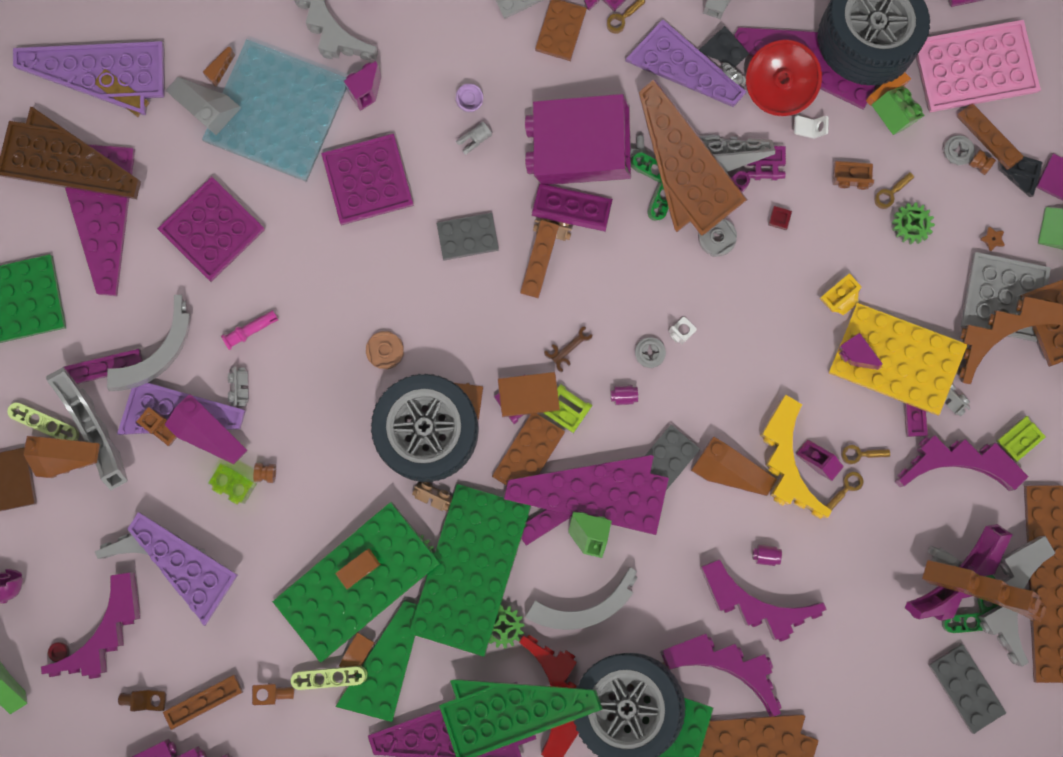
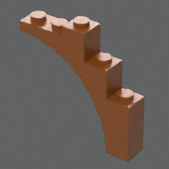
M1022 296V300H1018L1016 311H1019L1018 315L994 310V314H990L988 325H991L990 329L967 324L966 328H962L960 335L963 343L970 345L964 352L963 359L966 360L965 367L960 369L959 378H962L961 382L971 385L975 371L983 357L1006 336L1020 329L1035 325H1063V304Z
M927 560L922 579L929 584L992 602L1035 622L1041 623V619L1046 614V604L1033 591L1009 586L1002 580L980 576L973 570Z

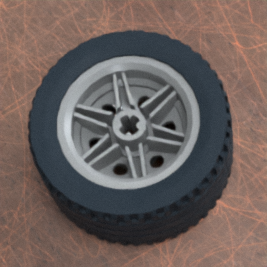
M830 0L818 28L819 49L824 60L832 70L846 80L868 86L892 82L906 72L925 44L930 30L929 10L924 0Z
M426 373L424 375L418 374L404 377V379H400L397 383L394 382L391 387H388V390L383 392V395L378 399L379 402L376 403V407L373 410L374 414L371 418L373 444L385 464L399 475L418 482L444 480L462 469L474 453L479 434L477 415L466 393L447 378ZM423 405H427L429 408L426 413L421 411ZM441 414L446 417L443 422H440L438 419ZM407 415L412 417V421L410 423L405 422V417ZM423 423H427L430 428L426 429V432L420 429ZM441 434L446 435V439L444 441L439 440V436ZM407 435L412 436L411 442L405 441ZM424 444L429 445L430 448L428 451L422 450V446Z
M620 653L599 660L582 675L583 677L579 680L576 688L596 690L603 710L573 721L579 737L583 740L582 742L587 745V748L593 754L598 755V757H658L676 741L684 724L686 710L684 694L675 675L660 661L639 653ZM628 684H632L634 686V690L632 692H629L627 690ZM610 693H615V700L609 699ZM645 696H649L651 698L650 703L647 704L644 702L643 699ZM629 703L630 707H633V711L626 714L623 707ZM609 713H613L615 715V719L613 721H609L607 719V715ZM644 716L649 717L648 724L642 722ZM626 725H630L632 729L630 733L624 731Z

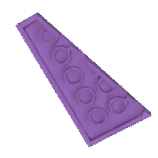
M664 20L649 33L625 60V62L731 107H734L747 92Z
M150 383L132 388L117 434H150L136 422L144 411L150 407L168 420L175 407L189 394ZM193 396L227 430L241 428L245 410Z

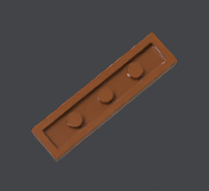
M974 104L969 105L958 113L957 118L1007 170L1023 159L1024 156Z
M544 220L540 221L521 294L539 299L560 225Z
M232 675L164 711L163 714L170 729L173 730L243 693V690L236 675Z

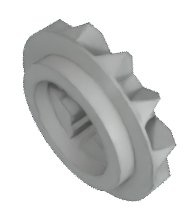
M729 63L722 64V71L738 85H745L746 78Z
M964 136L950 138L944 148L945 158L950 163L957 164V166L970 162L975 153L973 143ZM958 145L960 147V150L963 151L959 157L958 153L953 151L958 148Z
M645 338L636 346L635 356L643 367L654 368L664 361L666 350L663 343L658 339ZM649 345L652 351L658 352L652 356V361H650L648 355L642 354L648 351Z

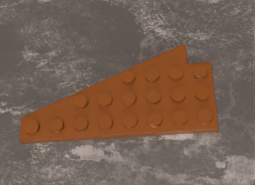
M652 80L639 91L674 229L676 232H679L691 222L700 235L704 236L748 199L656 80Z
M802 714L710 720L699 757H814L819 740L800 734L806 717Z

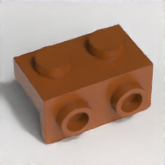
M834 162L833 185H838L839 188L844 189L855 186L857 189L867 190L874 184V179H872L873 164Z

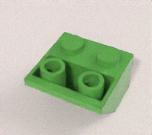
M904 86L888 91L872 104L893 135L902 132L925 116L922 107L915 103L911 92Z
M573 512L568 533L583 554L602 558L608 542L612 521L601 516H589L584 512Z

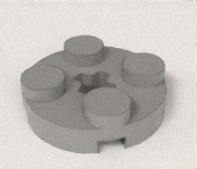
M722 220L704 236H701L699 233V244L712 257L724 256L734 248L737 231L731 222ZM714 233L722 234L720 242L713 239L715 237Z

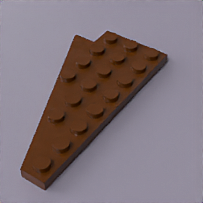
M30 107L26 123L8 122L0 154V177L137 199L141 184L139 179L35 108Z

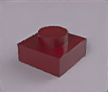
M774 206L768 226L787 230L792 211Z

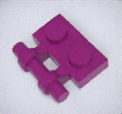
M774 146V155L747 164V166H755L754 171H747L750 178H754V180L771 179V181L785 179V171H778V166L785 167L786 146ZM761 166H771V171H761Z

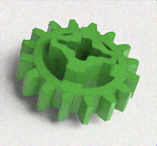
M907 203L905 208L901 206L898 209L899 212L894 214V217L897 219L892 221V224L896 225L892 230L898 231L896 237L902 236L903 243L909 240L910 245L914 241L919 244L922 240L925 241L928 235L933 233L930 228H933L935 224L930 221L934 219V216L928 215L930 209L927 211L923 210L925 205L919 208L917 203H914L912 207Z
M500 606L499 620L494 627L500 626L503 621H505L506 625H513V627L506 629L505 633H502V630L498 628L493 629V632L496 631L501 636V640H498L491 635L489 643L492 644L495 641L496 648L503 644L504 649H506L508 643L513 647L514 640L520 641L518 635L524 634L520 628L524 627L525 624L519 622L523 617L516 616L517 610L513 613L510 612V606H508L507 610ZM506 614L512 616L516 622L510 623L506 619ZM516 629L514 636L508 640L510 631Z

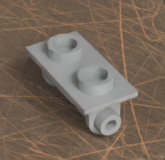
M233 367L228 372L227 377L228 383H231V391L228 392V402H231L232 407L236 406L237 403H239L240 407H244L248 403V389H241V385H248V372L246 368H238V371H236V367Z
M952 384L946 400L950 398L951 401L947 406L955 415L958 414L961 417L966 412L964 410L965 407L970 410V401L963 394H957L954 391L956 387Z

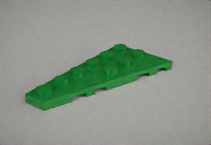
M407 601L403 602L362 665L367 670L366 681L359 685L348 686L335 707L393 722L416 637L409 634L418 604ZM357 673L355 676L357 677L358 681L359 678L362 677V674Z

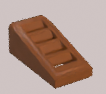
M227 47L203 71L205 77L215 87L218 86L235 57L231 47Z

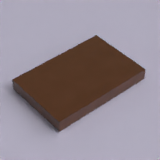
M25 447L0 452V512L37 504L31 467L24 456Z

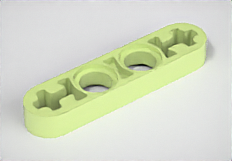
M13 403L8 407L7 412L11 419L56 439L77 441L79 438L77 428L26 405ZM19 409L27 414L25 417L19 414L16 415L14 410ZM38 414L40 420L37 424L33 425L30 422V418L32 415ZM54 421L57 424V428L54 432H49L47 426L50 422ZM63 429L68 432L71 431L74 435L72 438H68L67 435L60 432Z
M362 666L305 670L292 675L291 685L297 690L359 685L366 681L368 674L367 670ZM357 670L358 673L362 674V677L359 678V681L357 677H351L349 678L350 682H348V676L350 674L356 673ZM337 671L341 672L344 677L340 683L334 680V674ZM317 673H321L324 676L323 684H318L315 681ZM300 675L302 679L310 677V681L303 682L302 685L296 679Z

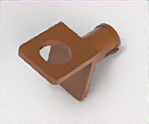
M273 683L252 686V705L254 706L275 705L276 700L294 698L293 687L276 688V684ZM260 689H265L268 692V697L264 701H260L257 698V692Z

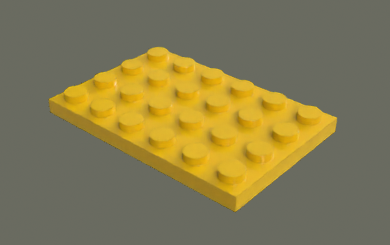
M857 303L840 346L860 333L883 365L878 370L852 366L848 361L844 362L839 355L840 350L838 349L829 374L939 416L968 344Z

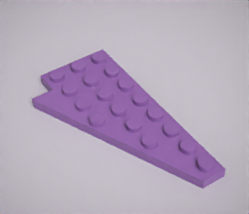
M162 41L13 48V66L16 69L119 107L137 111L141 115H146L144 99L164 98V44ZM104 69H106V70H108V71L110 72V73H107V72H106V73L101 74V72H102ZM100 75L99 83L103 87H110L114 83V75L118 78L120 85L129 86L137 93L107 94L95 85L96 78ZM104 75L112 77V82L109 85L102 84L101 78ZM140 96V109L117 101L112 97Z

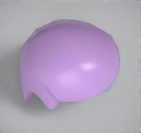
M464 84L457 90L455 101L461 110L474 112L483 104V93L475 84Z

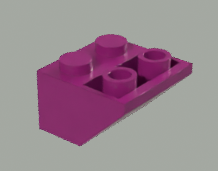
M376 61L365 64L362 70L349 74L346 80H344L348 94L360 111L376 102L382 76Z

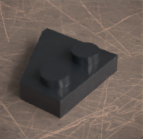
M725 26L699 49L704 55L724 63H729L734 67L749 55L746 49Z
M1024 156L1021 161L1009 170L1001 164L999 171L1028 197H1033L1043 162Z

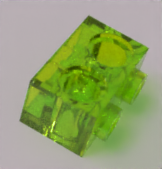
M221 463L208 484L213 486V491L220 495L224 492L229 495L228 500L237 505L239 502L245 504L257 485L255 482ZM226 475L228 481L225 485L221 486L219 479L221 476ZM242 485L244 487V492L242 495L238 496L236 494V488L237 486Z

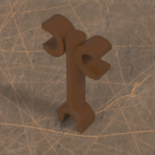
M585 326L579 330V335L560 352H558V348L554 344L551 345L555 351L554 354L544 351V355L557 364L556 367L559 372H563V369L560 367L562 362L568 366L571 365L570 361L564 357L583 341L592 339V334L588 337L583 336L582 333L586 330Z

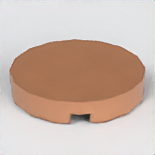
M381 331L374 334L366 345L368 361L379 369H391L397 366L404 355V347L401 340L391 332Z

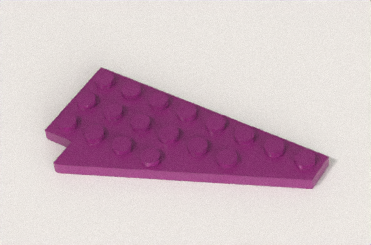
M738 27L734 37L752 57L765 45L778 40H792L807 46L815 54L821 66L822 83L820 89L862 110L866 107L868 103L866 100L872 94L876 85L857 84L846 80L834 72L821 54L817 38L818 32Z
M89 145L132 175L135 157L134 148ZM65 188L96 294L117 296L129 198Z
M649 455L508 480L504 500L567 515H573V512H584L589 516L605 517L607 520H611V525L656 535L669 478L650 474L654 456Z
M441 710L368 735L373 755L456 757ZM536 735L477 757H522L518 746L536 740Z

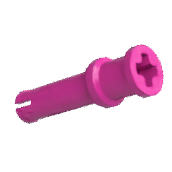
M271 310L243 327L237 326L234 331L227 335L223 334L221 337L227 348L231 350L234 345L246 342L247 337L278 321V318L274 311Z

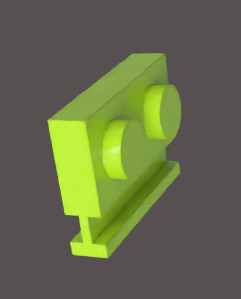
M1025 416L1001 436L997 442L1000 443L1014 462H1018L1046 436L1029 420L1028 416Z

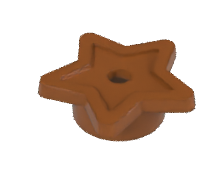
M991 227L987 228V235L980 239L985 242L989 251H992L996 246H1005L1002 240L1004 231L996 232Z

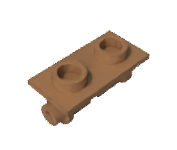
M536 217L535 222L538 224H534L533 228L536 234L540 221L544 220L560 225L556 239L570 240L571 233L568 230L572 231V225Z
M418 482L415 485L412 493L415 499L427 504L431 498L433 501L430 506L442 512L443 510L448 511L453 498L448 491L439 490L429 482Z

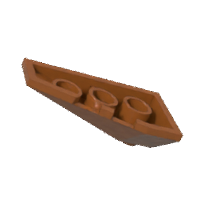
M27 436L24 456L35 477L55 478L59 474H66L71 470L96 464L100 444Z
M716 437L710 439L691 470L706 481L764 496L769 494L777 481L776 478Z

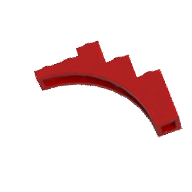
M522 636L519 643L528 649L541 664L548 677L550 686L576 688L577 685L571 681L565 682L577 663L574 660L575 655L567 650L565 652L560 650L555 657L553 655L555 651L546 645L544 648L537 644L538 640L533 636ZM573 721L550 730L548 740L541 751L542 756L564 757L579 734Z

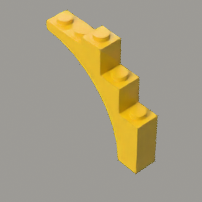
M784 395L760 435L764 438L763 442L770 446L776 445L765 466L769 468L768 471L776 476L782 475L771 496L774 497L773 501L779 505H789L794 500L796 506L801 509L808 508L816 518H828L832 511L819 502L808 490L795 464L793 431L796 418L803 404Z

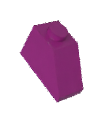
M860 333L842 344L839 348V355L844 362L848 361L852 366L878 370L883 365Z
M807 440L796 453L800 459L818 474L830 481H833L844 467L834 454L810 440Z

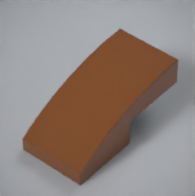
M150 407L136 421L167 446H171L177 438L165 426L167 419Z
M367 549L335 574L345 588L349 589L381 564L371 550Z
M358 632L341 660L339 667L362 666L375 642Z

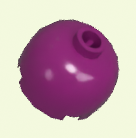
M5 569L6 573H0V604L7 603L8 600L15 598L21 591L23 584L21 572Z

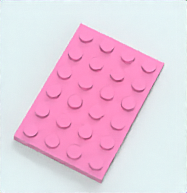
M1024 20L928 37L916 56L929 113L1041 91Z

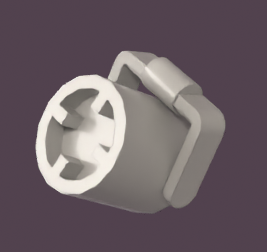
M933 546L928 548V553L934 556L931 561L959 567L962 563L941 547L939 549Z

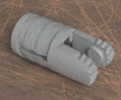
M482 121L472 131L459 138L456 143L460 145L471 138L473 143L463 150V153L466 155L479 146L480 143L484 142V140L488 139V137H491L492 133Z

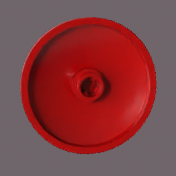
M778 40L762 47L751 59L746 73V86L752 101L764 112L775 116H791L805 110L817 97L822 83V70L815 54L807 46L792 40Z

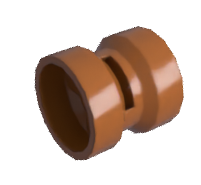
M980 149L969 165L973 168H979L980 173L986 175L996 159L987 157L985 152Z
M255 463L253 472L254 482H261L264 479L267 483H274L276 479V464L264 466L262 463Z

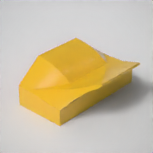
M849 273L819 299L831 312H837L844 316L859 303L858 294L862 287Z

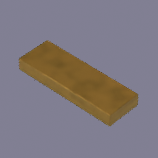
M104 69V70L101 72V74L106 73V72H107V73H110V72H109L108 70ZM100 75L96 78L95 85L107 94L137 93L129 86L120 85L118 78L114 75V83L110 87H103L99 83ZM104 75L101 78L102 84L109 85L112 82V77ZM140 96L112 97L117 101L140 109ZM144 99V106L147 107L150 103ZM126 108L135 116H140L139 112Z

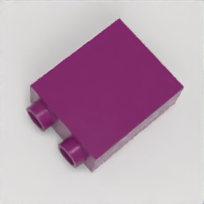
M624 94L533 102V115H526L525 117L526 135L528 138L534 137V151L526 152L525 156L528 174H534L536 179L544 185L631 179L630 105Z

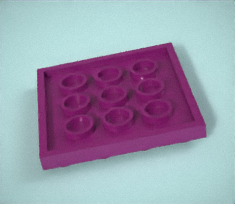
M394 134L321 153L341 226L414 206Z
M212 176L157 228L210 282L265 231V228Z

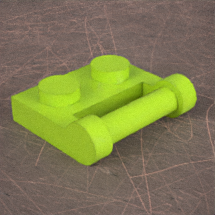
M560 384L557 388L558 398L560 395L581 408V413L579 414L559 400L560 411L544 412V414L574 434L593 405L589 402L585 403L566 390L564 385Z

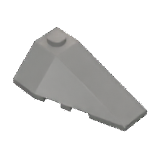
M177 77L165 90L215 135L241 109L229 96Z
M720 135L699 136L726 172L775 154L773 140L749 138L747 141L737 140V137L733 136L730 139H720Z

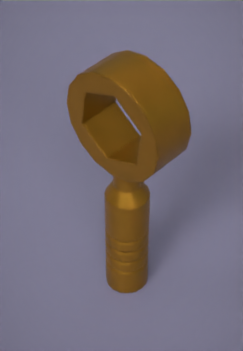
M637 0L625 10L623 15L617 13L610 15L607 19V29L614 34L622 32L625 27V18L630 17L644 5L645 0ZM614 19L621 21V26L614 28L611 26V21Z
M909 172L893 186L891 191L887 189L880 190L874 198L876 206L880 209L889 208L894 203V193L899 192L914 179V175ZM882 194L889 196V203H881L879 196Z
M849 445L843 448L841 457L845 463L852 465L859 462L861 457L865 456L867 458L890 457V449L861 452L859 447ZM848 449L855 450L857 454L855 460H848L846 456Z
M857 472L846 474L843 478L845 488L839 491L826 507L832 511L845 497L848 490L857 491L861 489L864 483L861 474ZM851 476L858 478L859 484L855 488L849 486L848 478Z

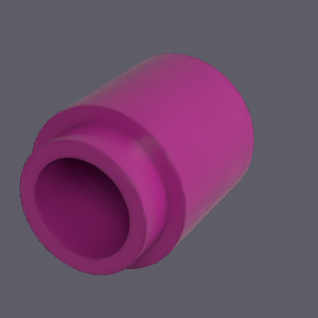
M633 385L614 386V390L610 391L611 402H615V405H630L638 402V387H633Z
M758 545L757 548L753 549L752 559L756 560V564L780 565L782 549H777L774 546Z

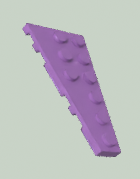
M138 512L129 525L128 531L148 553L151 560L160 568L166 579L200 619V622L206 626L238 574Z

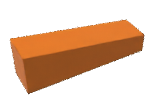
M904 72L903 75L894 79V81L882 84L868 97L867 103L872 106L874 102L888 91L908 84L911 78Z

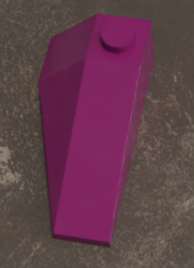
M191 394L175 407L165 423V426L178 439L205 450L233 465L248 451Z

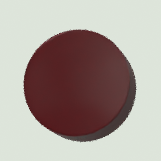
M63 642L53 643L48 649L50 660L58 662L69 656V647Z

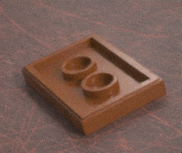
M555 372L498 379L502 417L560 411Z

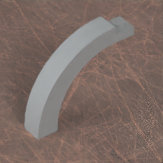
M174 295L173 322L170 332L161 347L149 358L136 365L108 369L107 389L109 392L123 391L144 385L161 375L175 361L185 344L190 326V315L183 314V312H186V301H183L182 295Z
M630 567L614 592L604 601L591 608L580 611H559L544 606L535 600L525 618L545 627L562 630L586 628L600 623L621 609L632 596L633 592L627 589V587H632L638 577L635 574L637 571Z

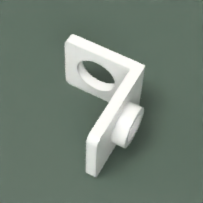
M795 116L794 134L812 139L828 134L829 117L823 116L813 120ZM821 122H823V123H824V127H823L822 131L819 132V130H818L819 124H820Z
M682 317L668 332L676 343L679 342L682 345L697 328L687 318ZM682 324H686L689 327V333L686 335H682L678 330Z

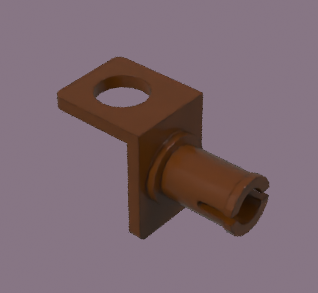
M139 690L132 691L131 694L120 693L118 704L120 706H130L131 712L143 710L164 711L166 692ZM154 695H158L160 698V704L157 707L152 704V697Z

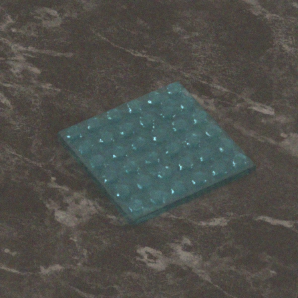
M246 39L222 93L229 96L241 109L217 135L207 128L202 140L307 182L347 90L344 83L346 77Z

